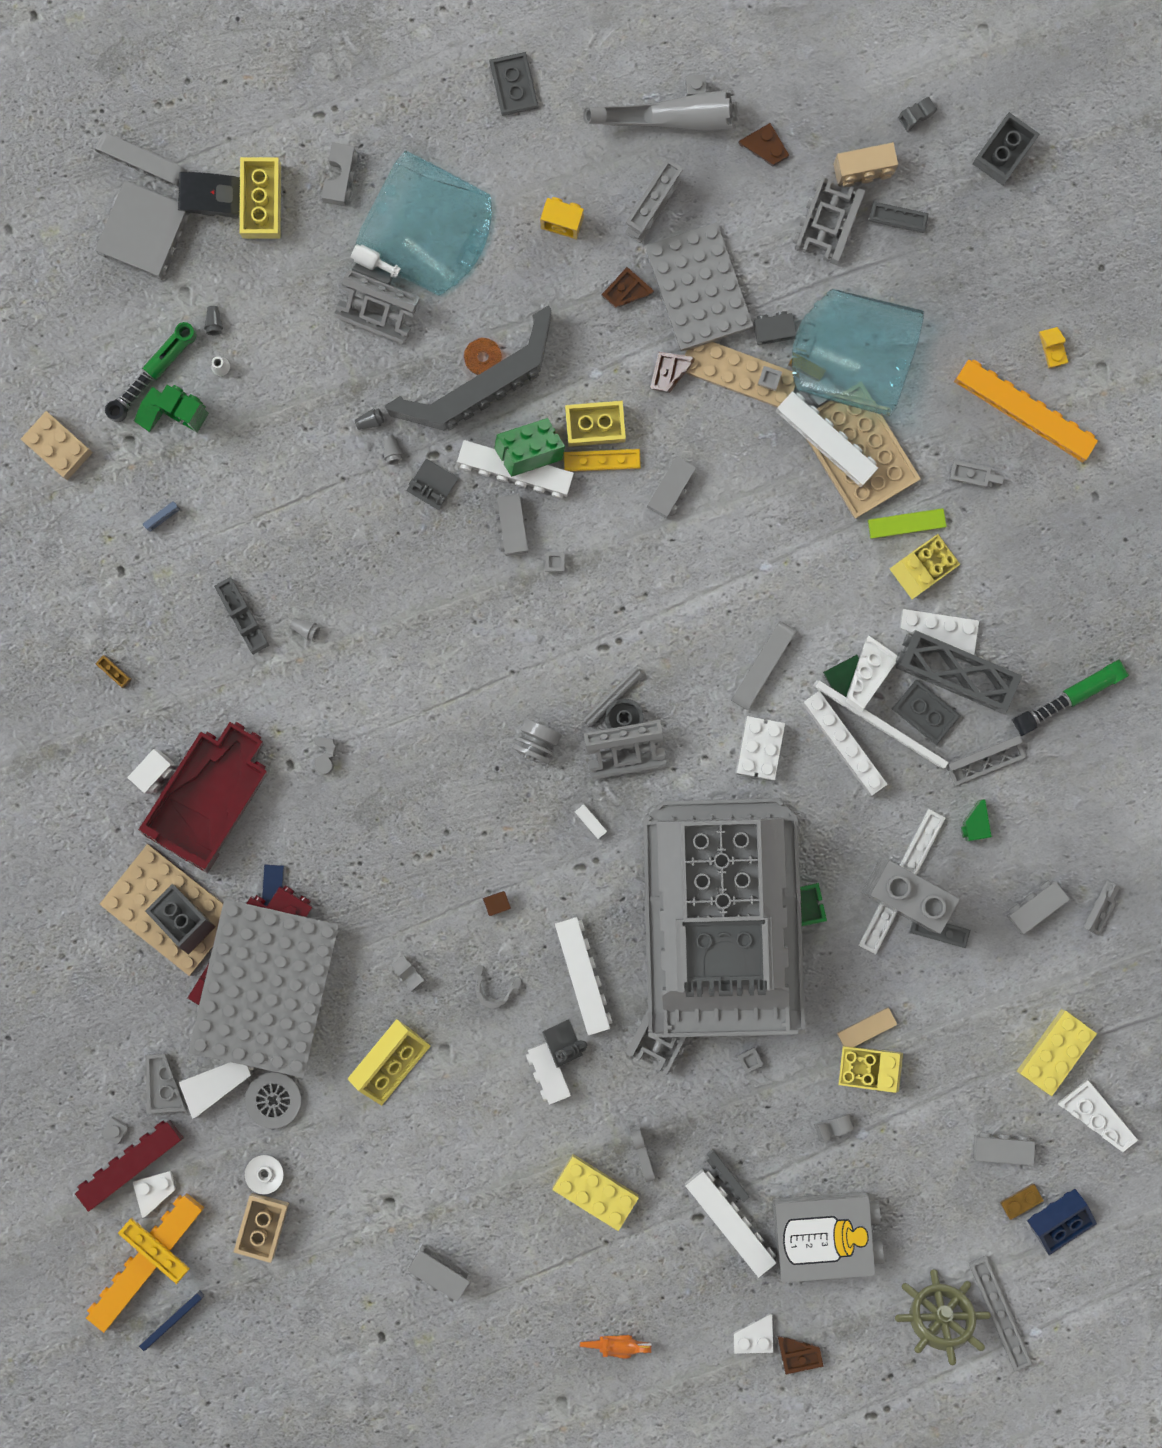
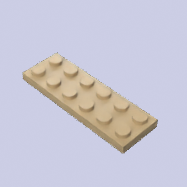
M715 342L688 349L685 353V356L695 358L694 363L687 370L686 374L777 408L794 391L800 375ZM764 366L782 372L776 391L758 386Z

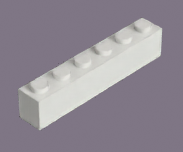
M792 391L775 412L859 487H862L878 469L876 461L869 456H864L862 454L863 450L858 445H852L842 431L838 432L833 428L834 424L829 419H823L818 415L820 412L811 405L809 407L804 402L805 398L801 394H795Z
M466 440L463 441L457 460L458 465H461L460 468L463 470L471 471L474 469L479 471L478 474L489 477L491 474L497 476V480L503 482L511 480L515 482V485L526 488V485L534 487L533 490L536 492L544 493L548 491L552 493L553 497L560 499L563 496H568L574 476L573 472L546 465L511 477L504 466V461H501L495 449Z
M818 691L802 703L867 794L872 796L887 785L886 781L821 692Z
M574 917L555 923L587 1034L591 1035L610 1029L609 1024H612L610 1013H606L604 1009L607 1002L604 994L600 995L598 987H601L599 976H594L593 968H596L593 957L589 958L587 952L590 949L588 939H583L582 931H585L582 920Z
M703 1169L685 1183V1186L759 1278L776 1264L774 1259L776 1254L770 1247L765 1248L762 1244L764 1239L758 1232L753 1233L750 1229L752 1224L745 1216L741 1218L737 1213L740 1211L733 1201L729 1203L725 1198L728 1195L721 1186L717 1188L713 1183L716 1180L709 1171L705 1173Z

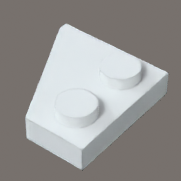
M171 1171L133 1181L142 1218L146 1217L176 1190Z
M767 1314L762 1319L748 1324L747 1327L733 1332L734 1354L773 1353L772 1314Z

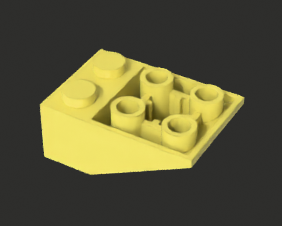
M937 534L892 566L890 571L910 598L914 599L958 567L960 563Z
M843 1046L839 1085L897 1093L900 1087L903 1053Z

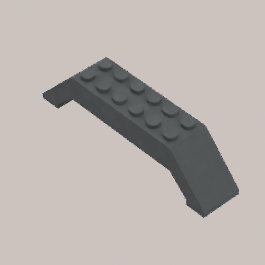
M548 305L532 315L533 328L527 346L430 405L404 400L402 396H399L385 405L388 414L391 417L442 431L448 429L449 431L458 426L457 422L462 419L466 421L473 417L475 411L479 409L482 411L488 408L493 400L499 401L507 395L506 392L511 389L513 391L523 386L522 383L528 379L529 381L534 380L539 376L542 368L552 318L550 306Z

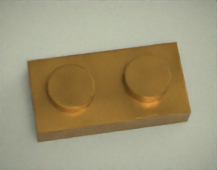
M1032 1183L1002 1200L1000 1204L1008 1218L1012 1220L1044 1200L1035 1184Z

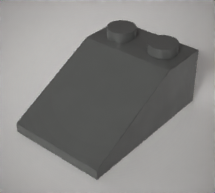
M173 883L145 910L169 938L188 955L216 927Z

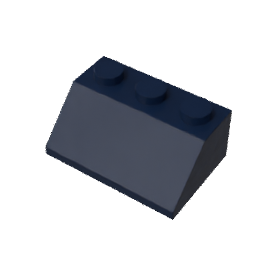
M1076 1189L1065 1193L1063 1197L1050 1203L1045 1209L1033 1214L1027 1220L1048 1255H1051L1097 1224L1088 1204Z

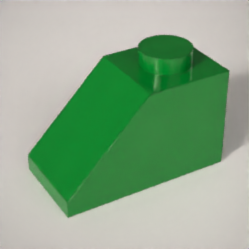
M154 387L150 389L141 402L134 419L135 423L148 432L153 429L163 415V412L155 405L161 392Z
M985 799L978 800L963 821L961 834L963 838H966V841L992 837Z

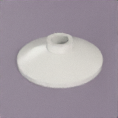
M260 1155L253 1158L245 1169V1181L248 1187L258 1194L274 1192L283 1181L284 1172L280 1162L269 1155ZM263 1170L268 1171V1177L262 1176Z

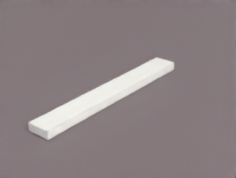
M816 680L813 688L940 768L947 766L948 762L867 710L858 711L845 702V696L823 682Z
M930 809L927 810L899 866L917 875L945 817ZM879 903L858 946L876 954L897 913Z

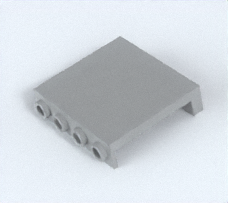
M124 180L95 251L100 256L105 258L108 256L155 275L158 279L162 280L163 275L166 276L169 271L168 263L176 254V244L178 241H181L184 235L183 228L185 223L188 224L190 221L191 213L179 211L177 201Z

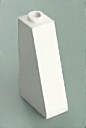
M228 1062L180 1081L179 1084L192 1119L251 1076L254 1067Z

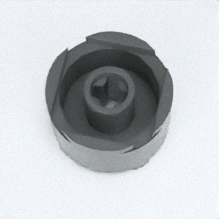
M631 699L614 701L610 704L605 714V724L608 729L640 724L644 720L641 707ZM628 714L629 716L627 719L629 720V722L627 723L624 721L623 723H621V718L619 715Z

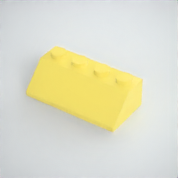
M396 1019L348 1077V1080L359 1092L382 1106L430 1048V1045L408 1026Z

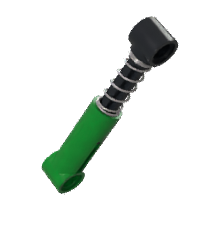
M187 322L179 323L174 333L142 367L143 373H140L139 378L134 379L135 382L129 385L130 388L127 391L124 390L123 396H119L118 399L107 403L105 414L109 419L117 423L125 420L130 404H133L134 399L138 398L141 392H144L143 389L146 386L149 387L148 384L151 380L157 381L182 351L195 341L197 334L191 324ZM190 330L188 337L181 336L182 331ZM119 407L120 413L112 416V410Z
M1118 659L1100 671L1065 689L1059 698H1054L1052 702H1047L1045 706H1040L1038 710L1034 709L1031 712L1026 711L1012 719V722L1020 736H1023L1038 728L1037 725L1042 720L1045 721V718L1052 717V714L1059 713V710L1065 709L1068 705L1074 707L1098 692L1125 679L1129 674L1121 660Z

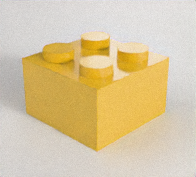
M557 197L547 198L540 218L541 229L577 240L584 219V209L576 203H563V200Z

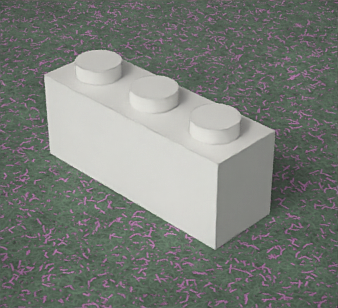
M544 1042L529 1048V1054H526L529 1065L533 1064L536 1072H533L536 1083H541L543 1090H540L543 1100L548 1101L550 1105L570 1097L571 1093L561 1068H556L547 1043Z

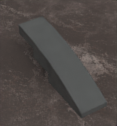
M229 577L216 584L214 587L250 652L254 655L270 646L233 579Z

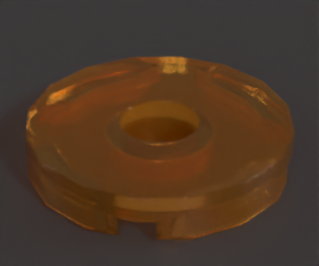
M478 338L470 342L464 352L466 367L477 376L502 360L500 348L496 342L489 338ZM479 353H487L488 359L485 362L479 361L477 358Z

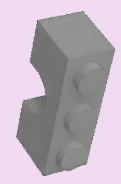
M332 142L328 161L330 166L340 168L342 173L336 180L325 179L321 198L324 203L346 206V202L350 201L351 198L349 186L350 182H354L355 171L352 170L353 165L357 164L358 153H356L354 146Z

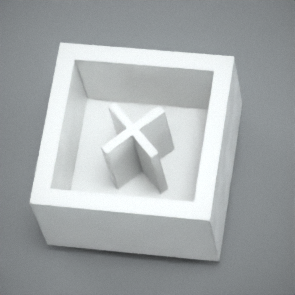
M153 749L127 778L146 794L157 793L163 786L161 784L165 778L169 779L175 773L174 768L177 765L160 750Z

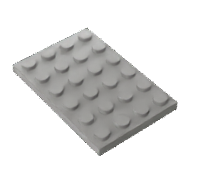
M717 222L645 245L681 352L753 329L747 306Z

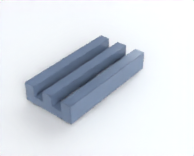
M173 501L145 521L143 526L151 532L177 513L180 508Z

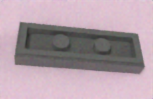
M912 922L909 933L966 948L971 930L946 923L943 931L939 934L928 931Z

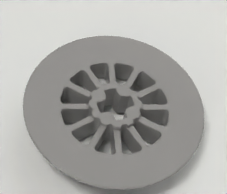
M269 1072L258 1076L251 1082L246 1091L245 1106L249 1116L255 1123L265 1128L276 1129L288 1125L297 1116L301 1106V1095L296 1083L290 1077L282 1073ZM272 1083L278 1084L275 1092L273 1091ZM269 1084L271 1093L264 1087L265 1085ZM281 1085L285 1089L280 1094H278V1090ZM263 1089L267 1096L260 1094L259 1091ZM285 1091L288 1092L289 1096L281 1097ZM257 1096L265 1098V1100L257 1101ZM269 1096H277L278 1104L274 1103L271 1105ZM290 1099V1104L282 1102L281 1100ZM266 1103L262 1109L259 1108L258 1104ZM280 1104L288 1107V1109L284 1111ZM266 1107H269L267 1115L264 1114L262 1111ZM276 1107L282 1112V1115H277ZM272 1108L274 1110L275 1117L269 1116Z

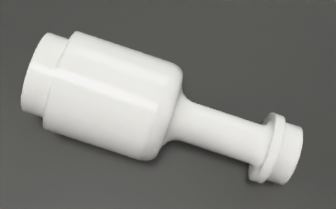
M356 244L350 257L354 259L355 263L367 269L374 270L378 267L391 273L390 277L397 278L401 270L398 265L394 267L382 261L379 252L364 245Z

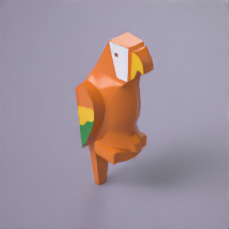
M630 1335L601 1336L600 1340L580 1342V1347L600 1349L603 1357L613 1356L627 1359L636 1353H651V1343L636 1341Z

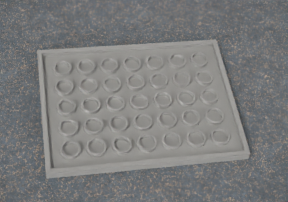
M224 899L188 1053L304 1078L339 925Z

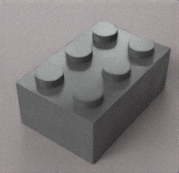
M1008 112L974 160L973 165L1004 186L1040 134Z

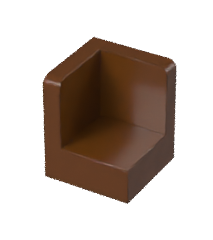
M505 891L483 898L489 916L511 909Z

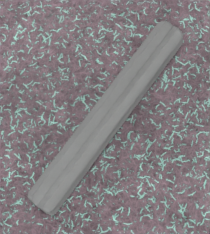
M634 668L584 718V723L592 727L606 713L610 704L619 700L642 677V672Z

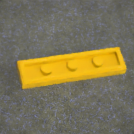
M640 449L564 452V470L569 472L641 469Z
M132 1217L118 1232L123 1239L175 1284L189 1271L190 1268Z

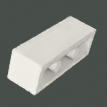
M584 804L575 811L597 839L607 832Z

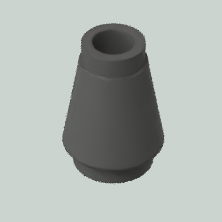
M218 306L207 307L204 329L206 334L211 336L220 335L223 330Z
M373 408L355 419L358 430L379 427L384 423V417L379 408L376 410Z

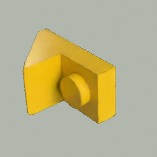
M1055 327L1040 331L1039 335L1048 368L1067 364L1068 359L1063 345L1066 340L1059 328Z

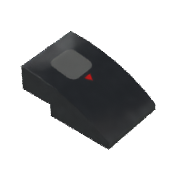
M180 172L178 210L208 216L219 215L231 218L239 216L240 177L213 173Z

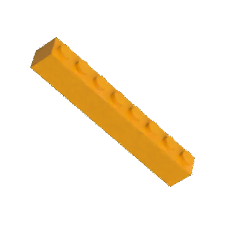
M968 359L954 380L959 386L1082 463L1087 460L1098 442L1094 434L1089 431H1082L1079 429V425L1073 421H1066L1062 418L1063 415L1055 410L1053 412L1046 408L1047 405L1045 403L1031 399L1029 393L1015 389L1014 384L1010 381L999 379L998 374L994 371L983 369L982 365L976 360L971 361Z
M188 1193L183 1197L179 1195L173 1203L174 1209L171 1212L167 1210L160 1219L163 1221L159 1227L155 1225L150 1231V1234L169 1250L174 1247L205 1208ZM140 1252L134 1258L130 1256L124 1264L125 1270L122 1273L118 1271L111 1280L114 1282L110 1288L106 1286L99 1295L101 1300L98 1303L94 1302L87 1310L89 1315L86 1319L103 1333L110 1327L157 1268Z

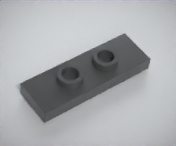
M873 201L869 222L924 233L929 213Z

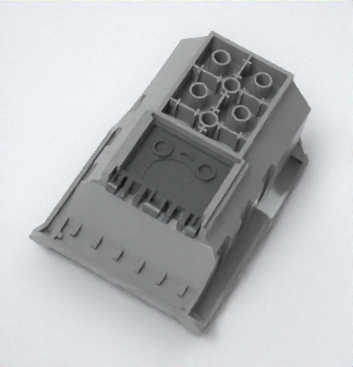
M778 798L662 801L643 821L649 1037L805 1033L797 816Z

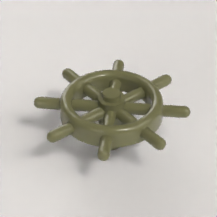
M932 1269L930 1271L932 1285L923 1288L920 1292L907 1283L902 1284V1289L913 1297L914 1300L911 1303L909 1314H898L895 1316V1321L911 1322L914 1332L921 1339L914 1348L916 1353H921L926 1345L946 1351L948 1362L953 1366L956 1364L954 1350L962 1347L967 1341L979 1351L985 1349V1345L976 1339L973 1333L976 1327V1320L989 1319L991 1314L988 1311L975 1312L971 1301L965 1295L971 1287L969 1281H965L958 1290L950 1285L940 1284L937 1270ZM935 1296L937 1307L926 1298ZM943 1296L951 1299L947 1306L944 1305ZM923 1305L931 1313L920 1314V1306ZM958 1305L963 1312H953V1310ZM954 1320H965V1329ZM923 1321H931V1323L928 1325V1329L925 1327ZM950 1328L953 1329L960 1336L952 1339ZM940 1330H942L943 1338L936 1336Z

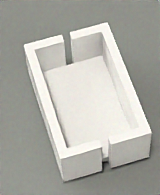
M749 716L745 718L736 774L753 777L755 773H758L756 778L775 780L785 723L767 720L764 723V719Z

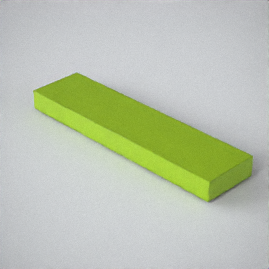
M944 508L867 520L870 539L946 528Z

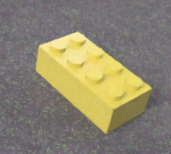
M240 157V235L243 239L281 238V162L278 157Z
M1061 1009L1016 1072L1046 1094L1053 1096L1097 1033L1070 1013Z
M572 1154L552 1187L553 1191L617 1231L620 1230L639 1199L638 1194Z

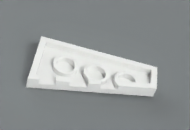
M903 609L900 629L909 633L917 630L974 655L979 621Z
M869 635L865 640L845 702L860 712L863 711L891 671L897 658L896 654Z
M1088 1079L1058 1102L1059 1106L1066 1109L1122 1152L1138 1141L1136 1136Z

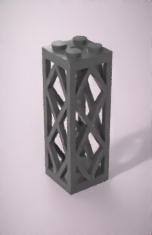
M917 630L908 635L906 634L902 643L905 647L903 651L901 650L898 653L895 661L897 663L896 669L999 713L1008 711L1022 675ZM920 643L929 646V647L918 648V646H919ZM938 652L950 670L932 672L920 654ZM955 658L975 667L962 668ZM984 671L996 690L979 692L967 674ZM955 675L962 686L941 677ZM1000 695L998 702L988 698Z

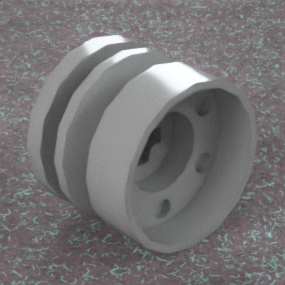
M525 718L520 730L527 737H517L516 740L522 742L523 746L514 744L512 749L516 750L521 756L536 763L549 764L550 760L543 757L544 753L553 755V752L547 746H557L562 734Z

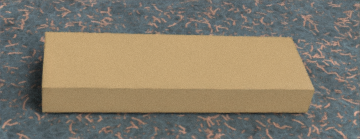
M889 1007L838 1032L837 1035L843 1046L855 1047L896 1026L897 1023Z

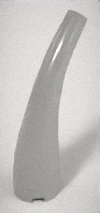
M728 90L699 93L648 104L586 107L583 112V119L586 124L715 131L736 129L733 121H738L737 102H732L731 96L735 95L734 91Z

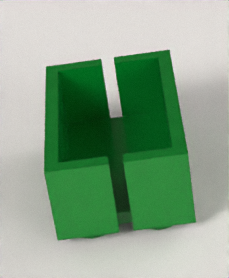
M166 385L155 405L168 417L179 423L183 420L182 424L198 433L209 414L205 409L206 406L196 396L192 394L187 396L180 387Z
M548 418L496 435L494 449L501 461H504V466L511 477L562 460L565 445L559 435L555 434L556 430Z
M819 883L800 886L802 926L827 921L824 904L817 903V901L822 900Z

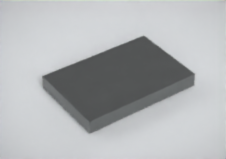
M526 52L489 60L502 116L539 108Z
M917 679L892 708L893 711L935 745L941 741L961 716Z

